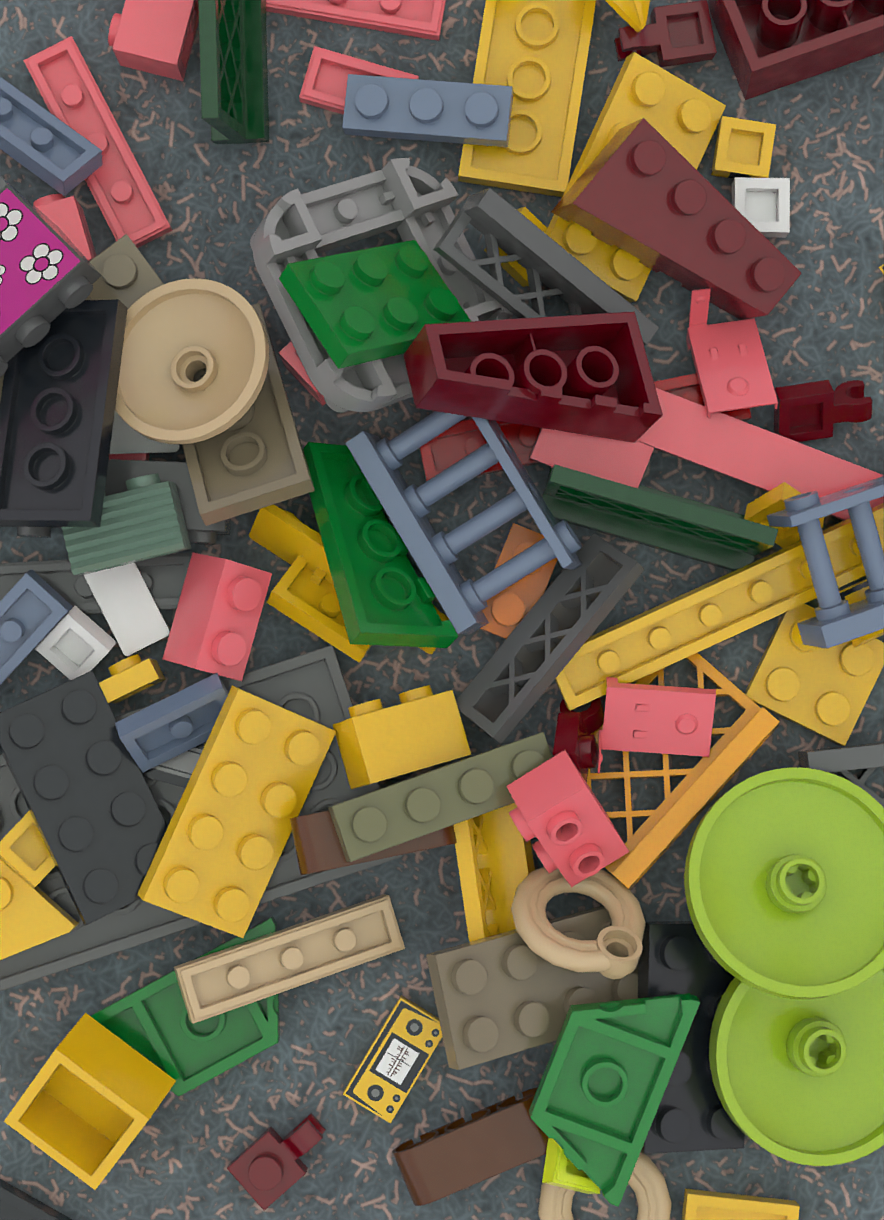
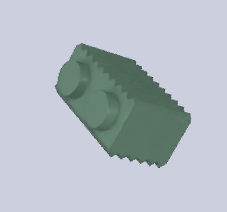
M158 473L126 480L127 491L108 496L104 493L100 527H61L73 575L90 574L191 549L176 483L171 481L161 483Z

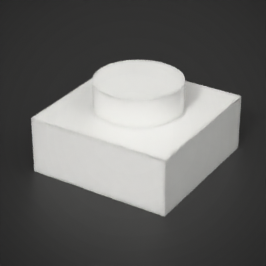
M734 178L732 182V205L765 237L786 238L790 232V178Z
M75 605L35 650L67 678L73 680L90 672L117 642Z

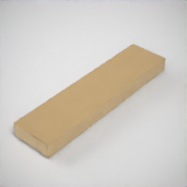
M383 894L174 966V970L189 1020L194 1024L403 950L405 946L390 897Z

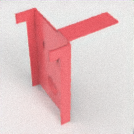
M711 289L692 290L686 342L688 350H691L708 419H710L711 413L773 404L774 408L777 409L778 400L755 318L707 325Z
M606 677L607 689L603 730L598 732L597 743L598 773H600V765L603 760L601 749L709 757L716 689L618 683V678Z

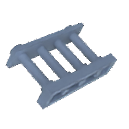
M434 411L391 440L387 437L380 439L379 436L362 431L345 444L458 634H472L489 622L482 611L487 607L486 601L552 559L557 558L563 569L575 570L583 565L575 553L582 548L577 535L565 519L557 523L495 420L472 417L487 443L419 487L415 484L408 487L398 470L403 465L402 459L468 416ZM499 462L516 490L451 532L445 534L443 531H440L436 534L426 517L431 512L430 506ZM528 509L544 538L474 582L470 578L464 581L454 564L455 561L459 560L458 553Z
M884 476L820 498L817 491L799 494L784 500L786 509L767 515L769 526H797L819 606L814 609L816 617L797 623L803 645L828 649L884 629V552L870 501L884 496ZM848 509L869 589L865 591L866 599L850 605L848 600L841 599L819 518Z

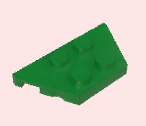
M272 916L248 929L244 938L235 936L195 959L276 932L277 923ZM175 970L89 1015L175 1079L176 1082L170 1091L177 1096H181L277 1044L280 1040L279 993L192 1024L189 1020Z
M690 993L570 1005L529 1109L530 1118L548 1138L554 1139L564 1151V1155L579 1171L582 1169L602 1190L603 1196L610 1204L617 1207L620 1205L700 1005L698 997Z

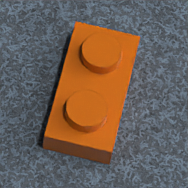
M513 523L495 569L542 540L544 536ZM552 559L487 600V607L482 611L489 623L480 629L507 639L544 594L558 559Z

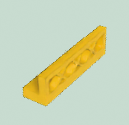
M516 803L453 825L457 841L455 848L469 942L516 929L511 911L516 888L532 871H535L531 840L525 841L509 815V812L517 807Z

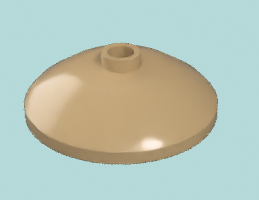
M207 279L177 280L161 285L143 295L127 310L115 411L122 420L141 435L167 444H191L204 441L234 425L255 402L262 389L268 370V337L263 322L256 310L234 289ZM207 368L204 377L199 381L193 382L196 372Z

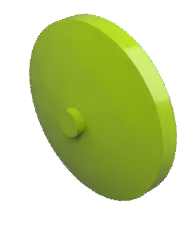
M789 767L762 772L747 778L726 792L709 808L698 824L688 848L684 871V887L687 907L696 932L710 954L725 970L748 986L770 995L789 999H816L842 993L857 987L884 967V807L861 787L835 774L817 769Z
M884 967L857 987L842 993L816 999L777 997L754 989L736 977L731 981L720 1000L712 1023L709 1043L710 1070L717 1095L725 1111L735 1125L753 1142L784 1160L809 1166H832L848 1163L867 1156L884 1145Z

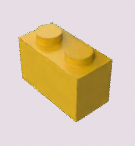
M427 685L398 694L401 704L383 709L381 699L349 707L348 710L351 718L333 724V729L336 731L335 736L350 788L355 789L471 755L453 690L433 695L431 686Z

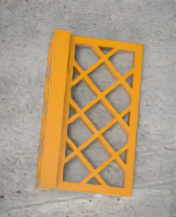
M699 653L685 658L697 669L698 688L704 689V675L719 688L716 689V697L728 696L744 710V713L731 727L712 728V736H723L710 749L709 757L702 756V759L691 769L669 770L668 754H662L663 770L630 771L629 751H623L624 772L591 773V769H588L587 784L591 790L592 781L624 779L626 811L606 813L610 819L626 818L627 842L625 845L629 852L605 868L629 890L638 883L772 735L780 722L764 707L760 708ZM665 668L638 679L635 684L651 685L658 677V685L665 686ZM603 725L597 731L591 733L595 736L596 744L598 743V732L603 730ZM686 776L671 792L670 777ZM664 777L665 800L657 809L632 811L631 779ZM648 817L633 834V818Z

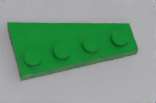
M308 442L303 451L315 491L309 494L350 644L448 648L459 636L450 620L441 621L432 604L436 597L425 577L418 578L406 555L409 550L397 530L389 524L383 513V506L346 445Z

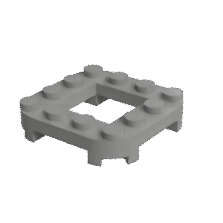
M409 158L391 159L382 170L304 194H300L298 188L288 192L265 216L250 239L256 269L312 384L324 396L326 404L336 412L344 413L349 410L371 412L413 397L404 354L338 369L279 280L288 263L318 258L317 254L397 228L403 242L417 241L471 321L504 320L513 314L433 250L455 218L449 204L459 194L447 178L439 183L427 172L410 166ZM462 232L454 246L471 260H476Z

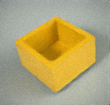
M85 1013L51 1054L4 1122L96 1190L149 1121L176 1080Z

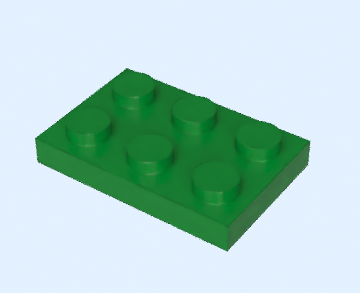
M416 240L288 263L279 277V280L338 369L404 354L425 324L471 322L457 298L452 294Z

